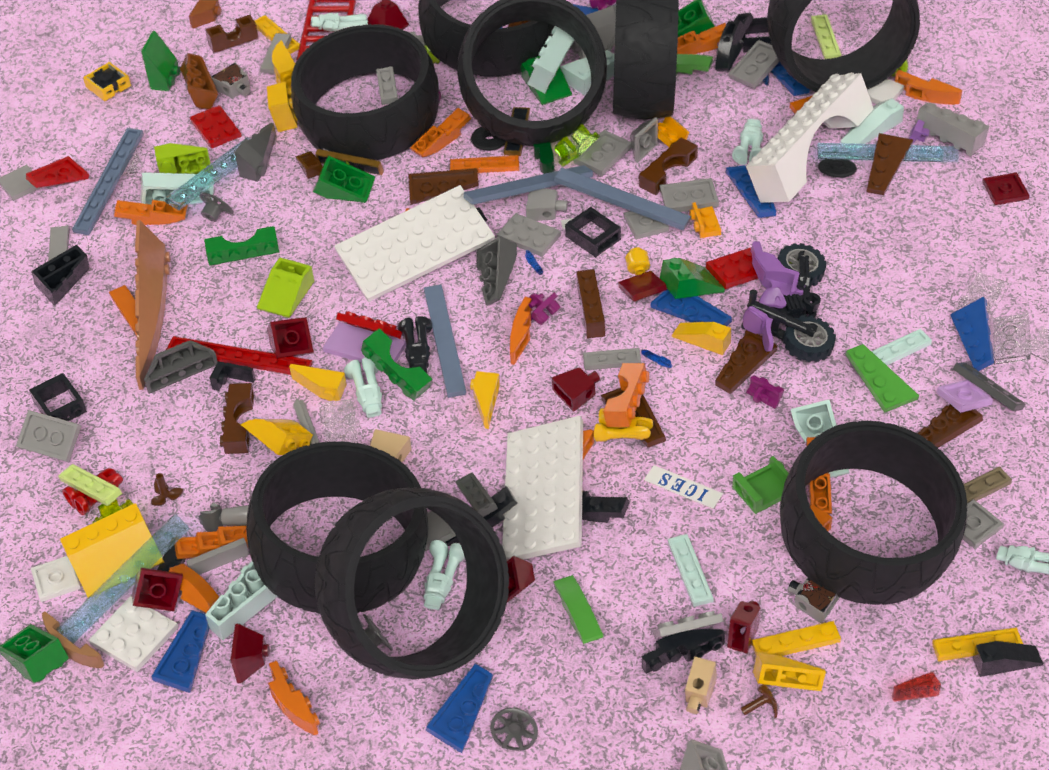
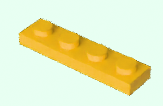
M834 621L754 639L752 640V647L755 655L758 652L785 656L840 643L841 637Z

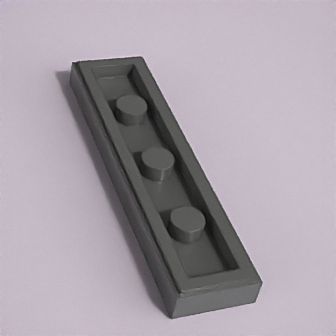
M966 362L954 365V371L1012 411L1023 410L1026 404Z
M473 472L455 482L473 510L477 511L482 517L498 509Z

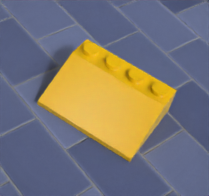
M136 503L60 538L88 598L135 577L141 568L152 569L164 563Z

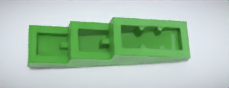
M677 54L676 75L678 72L693 74L694 70L708 72L713 62V56Z
M571 575L553 581L554 587L561 597L562 605L569 615L570 623L582 643L585 644L603 638V633L574 576Z

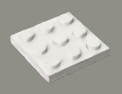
M130 596L89 639V643L138 672L179 627L176 622L152 608L133 606L132 597Z

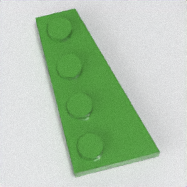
M864 344L846 351L847 358L884 413L919 399V395Z

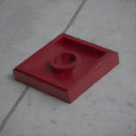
M1017 172L983 178L982 183L995 206L1029 200L1030 195Z
M652 271L618 282L619 288L634 302L667 290L666 284Z

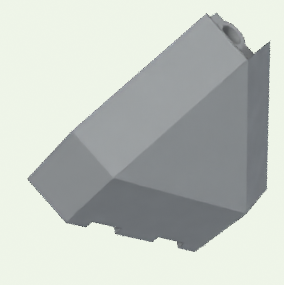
M616 4L586 15L600 35L605 51L609 50L610 52L615 45ZM574 40L571 45L575 55L579 54V60L585 58L586 55L582 48Z

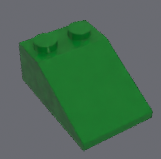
M694 0L678 11V37L692 31L697 35L715 27L711 15L702 0Z
M152 31L141 50L151 90L169 92L171 86L175 84L177 75L180 74V66L178 65L177 58L156 31Z
M540 56L528 59L521 64V76L526 84L534 70L532 65L536 58L540 59ZM560 67L545 93L528 85L541 105L572 96V92Z
M328 155L313 192L327 199L366 203L375 176Z
M682 258L663 260L660 279L666 284L667 289L675 299L725 292V288L705 267Z
M32 624L0 645V654L25 679L32 683L42 681L48 673L60 668L69 659L57 637Z

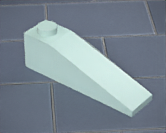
M830 400L791 409L795 428L805 443L807 437H817L827 429L837 426ZM849 469L829 472L830 478L850 473Z

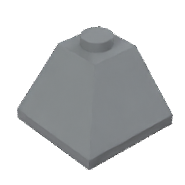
M657 118L641 124L630 135L632 152L636 163H639L658 145Z
M691 739L688 741L680 770H728L722 749Z

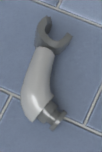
M212 503L210 505L211 511L200 512L198 516L199 521L208 532L217 531L218 527L246 526L249 505L222 509L220 505Z

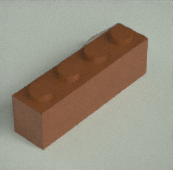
M187 53L180 67L187 84V90L196 107L199 109H211L218 96L216 87L203 57Z

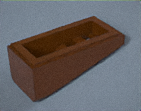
M311 151L295 156L307 179L320 174L322 164Z

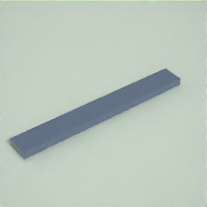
M126 129L72 228L73 233L90 235L144 135L143 130Z
M585 165L567 169L588 178L593 177V171ZM559 171L464 192V199L475 205L561 185L554 182V177Z
M561 168L554 177L555 183L683 231L691 219L690 215Z
M442 284L424 287L447 397L466 395Z

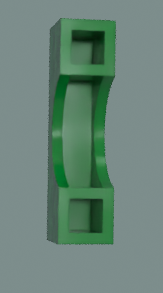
M275 226L257 229L250 239L243 242H230L222 236L204 239L209 266L280 253Z
M379 328L363 341L361 351L367 359L375 363L379 371H383L389 377L393 384L402 389L405 396L410 397L414 401L430 388L433 379L420 366L405 368L398 365L390 355L392 340Z

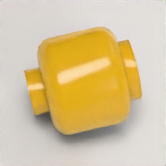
M636 247L630 249L626 254L625 260L628 272L639 275L649 270L650 261L647 251Z

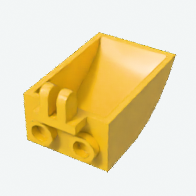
M281 40L272 52L276 84L286 81L288 88H290L295 62Z
M252 419L240 424L277 455H284L294 449L296 450L306 445L309 446L313 436L312 433L298 422L290 419Z

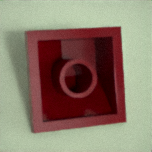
M381 0L375 4L367 19L368 24L388 25L400 29H405L409 26L398 5L391 0Z
M307 317L269 323L267 332L270 347L276 358L314 353Z
M512 556L507 560V572L509 574L507 602L535 581L532 563L516 556Z
M141 568L136 575L132 591L133 606L174 612L183 574Z
M235 624L230 660L237 683H242L265 665V658L269 657L270 647L269 644H266L264 635L241 624Z

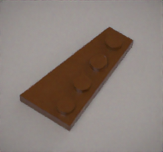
M879 133L867 193L878 195L886 193L895 173L906 157L909 148H911L913 139Z
M477 168L408 174L410 205L428 201L461 185L463 190L479 186Z
M746 330L743 338L738 342L736 350L730 355V360L724 365L716 378L715 385L732 394L777 351L778 345L773 343L772 351L767 352L764 349L762 336Z
M618 388L602 394L601 399L606 404L608 399L617 397L625 391ZM641 395L640 406L636 408L635 417H646L653 420V427L650 429L651 434L649 438L641 440L649 448L665 442L666 437L644 395Z
M951 404L949 406L946 405L941 410L942 413L938 417H934L927 427H923L917 434L923 436L927 441L932 442L939 448L982 422L983 415L975 409L960 413Z

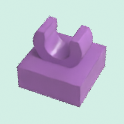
M920 119L917 120L908 138L913 139V144L916 139L924 142L925 136L928 137L930 132L927 128H923L925 122Z

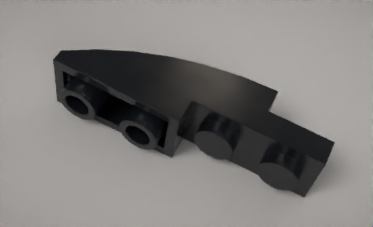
M751 13L738 14L734 21L727 22L718 45L716 71H729L743 48L740 41L754 18Z
M507 486L491 497L498 509L483 517L491 527L505 519L503 514L518 504ZM455 536L445 541L447 546H451L453 543H459V540Z
M582 491V520L608 523L610 518H624L630 502L627 497H591L588 491Z
M696 629L661 638L656 641L655 650L641 656L642 669L647 674L651 671L660 670L662 666L670 662H677L682 656L687 662L694 660V657L702 658L704 654L712 650L717 651L725 645V632L721 629Z

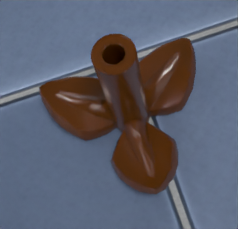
M158 473L155 476L154 490L160 495L153 497L151 504L154 506L166 504L167 497L173 501L183 493V489L173 488L169 491L164 475Z
M765 684L760 685L757 689L764 695L741 707L743 714L747 715L767 703L773 708L774 719L778 715L777 701Z

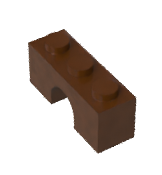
M247 15L235 19L236 27L231 32H225L220 24L205 29L208 45L213 53L258 39L256 23L252 16Z

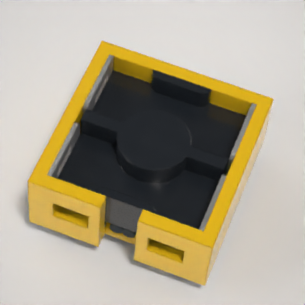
M110 62L83 77L85 87L103 101H107L115 96L116 92H122L131 86L129 76Z

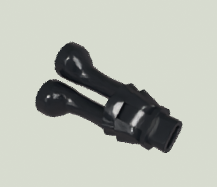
M423 316L415 318L418 343H415L412 318H405L398 323L397 329L402 332L401 336H405V357L409 363V368L420 366L427 373L430 356L427 333L432 330V321Z

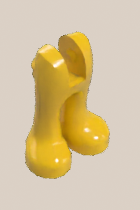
M604 408L599 410V423L594 427L596 442H605L617 438L637 440L649 438L651 434L650 429L653 427L652 419L635 417V419H632L630 427H607L603 413Z

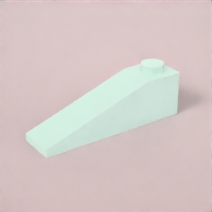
M892 98L874 105L873 111L858 127H852L840 143L851 151L858 149L878 137L879 133L883 134L903 121L904 106Z

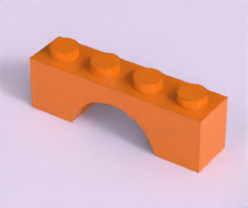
M622 363L618 378L621 390L625 392L607 400L603 410L607 427H630L632 419H635L636 408L640 406L641 395L644 394L645 385L649 382L650 377L649 371H646L645 363Z

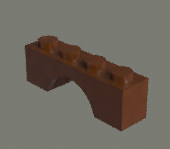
M682 137L678 139L671 147L662 152L655 161H652L645 170L640 172L638 176L639 187L656 196L660 192V185L666 184L665 171L677 166L688 167L698 158V145Z
M595 269L576 271L577 289L582 303L587 339L605 337V320Z
M252 383L229 384L228 392H225V402L227 404L223 407L225 420L221 422L223 435H220V447L224 448L225 454L248 453L250 443L249 432L237 420L242 414L253 409Z

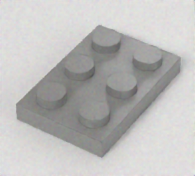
M758 40L728 73L729 78L755 89L779 62L772 45Z
M603 130L574 157V163L579 166L585 165L594 173L603 176L632 148V142Z
M712 178L660 185L664 206L676 211L684 212L691 210L693 202H696L698 209L711 206L719 207V200Z
M515 213L497 233V238L502 236L516 243L518 248L543 257L561 236V231Z
M28 410L16 447L69 462L81 425Z
M715 611L699 614V619L696 620L694 616L679 619L678 624L675 625L673 621L658 624V629L652 631L656 639L724 622L721 613L715 615Z

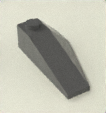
M269 123L260 129L258 134L254 133L251 139H245L235 150L240 177L258 182L265 175L276 138L274 123Z
M502 236L477 249L476 266L478 270H481L479 279L484 283L482 292L485 305L487 306L501 299L517 257V244Z

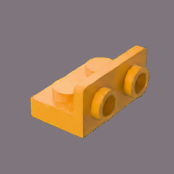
M671 116L665 117L663 123H658V139L668 147H671L681 137L687 140L689 131Z
M693 202L689 215L691 220H694V230L699 233L700 238L721 235V228L713 206L698 209L696 202Z

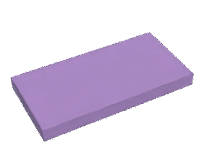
M339 322L323 346V352L350 360H358L362 363V359L365 358L361 351L362 343L374 332ZM388 336L392 340L390 355L396 362L406 347V341Z

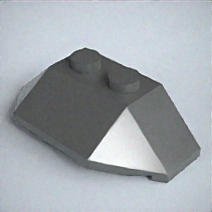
M189 340L155 354L144 378L147 392L149 394L216 366L217 358L215 351Z

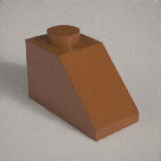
M198 0L189 14L191 28H197L214 22L221 14L219 0Z

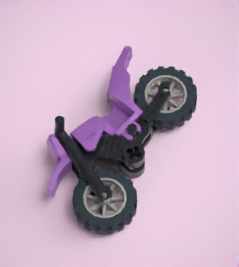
M754 241L751 247L752 264L760 283L767 289L763 292L759 302L756 301L757 290H750L748 308L743 315L741 328L755 334H762L764 349L767 352L772 351L774 336L785 344V349L789 350L791 356H796V359L800 361L805 360V362L809 363L814 361L816 363L821 359H827V356L831 355L834 348L836 334H834V329L829 327V323L823 322L818 317L816 319L821 298L816 293L810 292V287L812 285L816 286L818 282L822 281L827 264L824 261V255H821L818 249H813L811 245L805 246L803 243H800V245L793 243L791 246L786 245L784 249H781L777 258L773 254L763 252L760 241ZM782 324H784V325L786 326V330H785V331L782 330V329H780V327L782 326Z

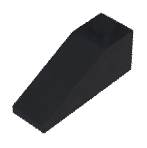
M1001 641L976 645L973 661L980 677L1043 666L1044 664L1036 646Z

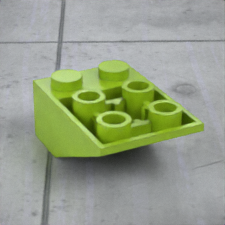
M174 143L154 146L159 173L213 175L208 149L205 147Z
M279 257L269 273L257 309L290 318L314 283L312 266Z

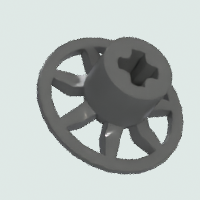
M204 192L199 194L200 199L206 204L201 211V215L206 219L216 222L223 211L230 215L233 214L232 208L220 198Z
M363 614L368 623V627L364 630L376 646L381 643L385 644L392 651L391 644L386 637L380 634L379 628L366 614Z
M505 708L496 713L491 721V735L494 741L504 749L524 751L532 747L537 739V724L534 718L524 710ZM505 713H509L507 718L503 717L502 715ZM498 719L504 726L495 729V722ZM530 723L534 729V734L526 730ZM507 733L504 743L498 739L496 734ZM522 735L526 738L532 739L530 743H528L525 746L523 745ZM512 738H515L519 747L508 746V743Z

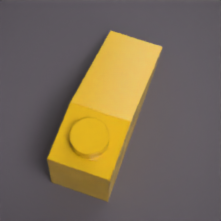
M716 322L679 323L672 337L723 355L731 344V328Z
M290 364L289 367L293 380L321 399L340 402L347 385L344 372Z
M476 371L475 378L471 379L470 390H473L474 399L483 425L486 429H489L500 388L499 373Z
M758 652L753 668V674L758 684L814 691L822 690L826 673L824 669L783 656Z

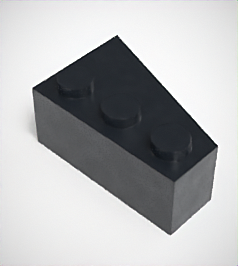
M75 245L31 272L35 286L55 306L90 268L87 255L78 245Z

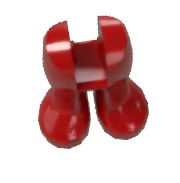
M107 468L97 475V477L116 487H119L123 482L122 476L112 468ZM70 486L62 489L67 502L74 509L76 508L81 515L87 514L97 502V500Z

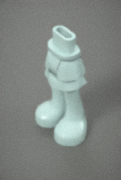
M338 13L318 15V17H311L312 27H318L320 30L323 28L331 32L368 24L366 14L339 16Z
M758 119L747 120L744 129L740 133L741 144L735 147L732 152V158L740 165H746L749 145L752 146L749 162L761 150L760 144L763 140L761 122Z
M366 357L362 359V367L368 382L367 385H364L360 362L358 360L349 362L344 367V373L347 378L354 380L356 396L358 397L357 401L362 406L363 412L366 413L368 418L381 415L382 393L376 381L375 373L379 370L375 363Z
M433 540L430 543L429 551L434 557V562L430 573L426 577L424 607L439 610L452 589L454 573L459 563L465 557L459 543L451 544L448 550L446 543L440 540ZM449 553L448 564L443 574L441 570Z
M1010 545L1009 548L999 547L996 560L1003 561L1005 565L1008 566L1009 564L1027 573L1036 572L1049 575V553L1036 551L1035 547L1028 548V546L1015 547Z

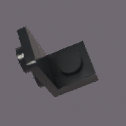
M219 361L209 377L212 390L220 391L222 385L226 384L227 378L252 383L256 380L253 368Z

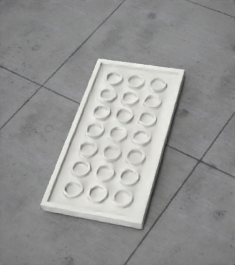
M461 185L334 245L337 254L368 302L473 252L495 239L494 234L476 207L464 199L465 191Z
M581 416L508 433L505 486L511 490L518 504L504 513L502 547L506 560H509L512 556L524 560L582 547L583 419Z

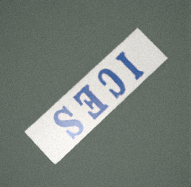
M653 465L644 479L647 482L714 509L723 495L719 491Z

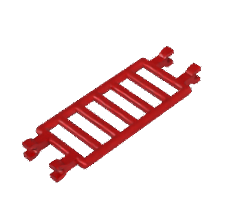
M309 0L297 60L310 47L306 46L307 42H316L324 37L308 36L309 32H331L323 28L320 30L318 27L310 26L311 17H318L312 16L313 12H347V16L353 15L356 0ZM315 2H349V6H315Z

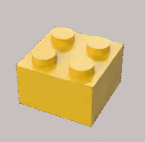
M286 81L267 86L268 108L278 132L298 128L297 118L293 109L291 87L288 88Z

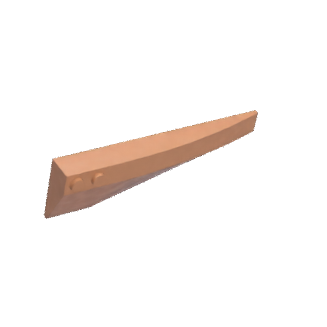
M138 220L135 238V252L137 253V259H135L137 271L135 275V316L138 324H135V331L137 333L135 347L137 353L136 380L139 390H143L145 386L144 378L156 354L161 335L166 303L167 275H170L168 263L171 262L170 252L166 251L165 244Z

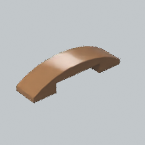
M45 611L42 613V619L47 632L59 639L69 659L93 668H103L105 666L101 655L87 643L79 649L61 635L63 632L56 619Z

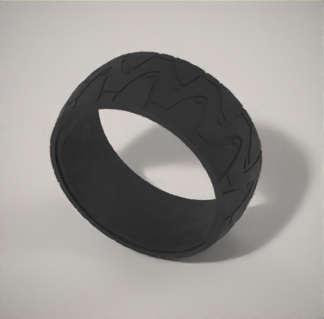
M419 0V24L425 44L430 52L442 63L458 70L459 51L471 25L455 19L441 8V6L451 0ZM528 21L518 26L497 29L477 49L472 61L473 75L500 77L521 73V64L528 59L538 57L542 47L546 48L547 45L545 43L549 36H553L551 32L555 26L540 21Z
M499 0L474 20L464 37L459 51L457 64L458 82L462 98L469 112L488 132L513 144L533 146V144L553 143L570 136L581 128L594 113L602 98L606 84V53L595 26L579 8L566 0ZM519 21H540L562 29L579 44L586 55L591 71V87L573 109L561 116L548 120L527 121L501 112L483 96L476 84L472 71L474 55L482 42L490 34L507 24Z
M616 0L613 114L641 120L673 116L677 68L679 0Z
M812 0L769 1L767 12L768 32L775 54L786 71L796 81L814 92H817L830 79V76L834 74L845 75L851 72L862 74L867 90L885 81L903 65L911 50H913L919 34L920 12L918 1L893 0L890 13L884 25L865 45L849 54L836 58H809L792 50V36L800 15Z
M367 24L332 32L307 48L298 58L292 71L291 97L299 126L316 149H326L331 152L380 160L409 149L433 126L438 112L439 86L433 61L418 38L397 27ZM393 67L394 74L407 77L415 82L411 89L396 101L371 111L340 113L329 111L316 105L318 100L329 89L342 81L363 74L377 73L376 70L381 68Z
M868 420L847 422L834 426L818 435L799 454L787 475L780 501V523L784 544L792 560L805 576L817 585L824 587V589L837 594L840 598L856 603H868L869 605H886L908 600V598L911 599L922 593L942 576V573L947 570L960 548L967 523V496L963 481L953 463L937 446L907 428L891 423ZM842 469H864L889 476L908 487L925 504L935 522L938 544L923 553L902 558L878 557L855 550L836 539L822 526L810 507L805 486L823 474Z
M343 441L320 442L294 449L282 455L261 474L254 487L248 506L246 523L248 549L261 581L274 595H277L284 602L294 607L302 608L305 611L320 614L315 594V573L317 571L318 557L289 546L276 536L270 526L285 511L309 500L324 497H348L365 500L387 490L412 487L421 488L417 478L405 464L394 456L360 443ZM412 508L395 515V519L405 530L403 534L389 546L360 557L354 582V598L357 613L369 611L386 604V602H390L400 595L412 582L424 557L428 538V512L426 508Z
M418 487L397 488L377 493L361 501L334 525L335 527L331 529L324 541L318 557L317 571L315 573V594L324 625L333 639L337 641L336 643L348 656L363 666L371 668L374 672L386 676L403 679H425L446 674L462 667L486 647L494 636L495 631H497L506 609L509 592V574L507 572L508 564L505 552L497 534L477 511L473 510L472 507L462 500L440 491ZM424 507L441 517L450 526L460 542L467 569L464 600L450 628L435 643L411 655L390 657L371 641L359 620L354 598L357 565L366 544L386 521L406 510Z

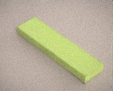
M827 14L811 16V23L824 59L840 57L841 52Z
M74 464L58 475L63 483L106 506L122 494L120 488Z

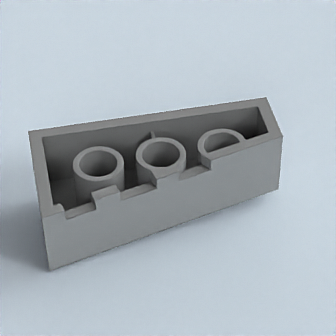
M925 103L919 108L917 120L920 119L925 122L923 128L930 130V135H938L941 141L953 143L954 148L966 150V154L972 156L985 144L989 126L985 125L982 121L969 119L966 115L953 113L950 109H942L934 103Z

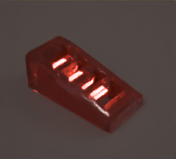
M929 672L895 685L892 699L895 702L936 697L940 694L941 684L934 672Z

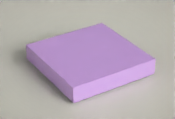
M968 379L939 386L936 392L960 413L989 406L993 402V398Z

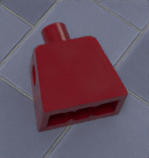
M575 368L552 377V390L574 412L595 396V383L600 381V377L596 371L587 375L581 368Z
M740 601L730 619L727 648L748 654L752 640L759 627L761 607L757 602ZM746 627L744 633L741 634V628Z

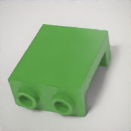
M772 456L769 458V465L745 477L740 472L733 475L732 488L750 509L757 514L781 501L788 472L783 463Z

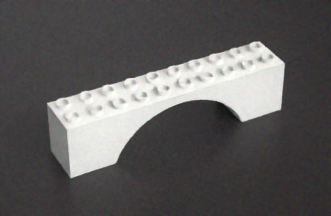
M851 72L845 75L834 74L830 76V79L813 94L809 101L804 103V106L787 121V124L747 164L746 168L761 203L789 202L807 183L806 164L812 138L822 123L829 129L858 127L873 111L874 108L861 73L854 74Z

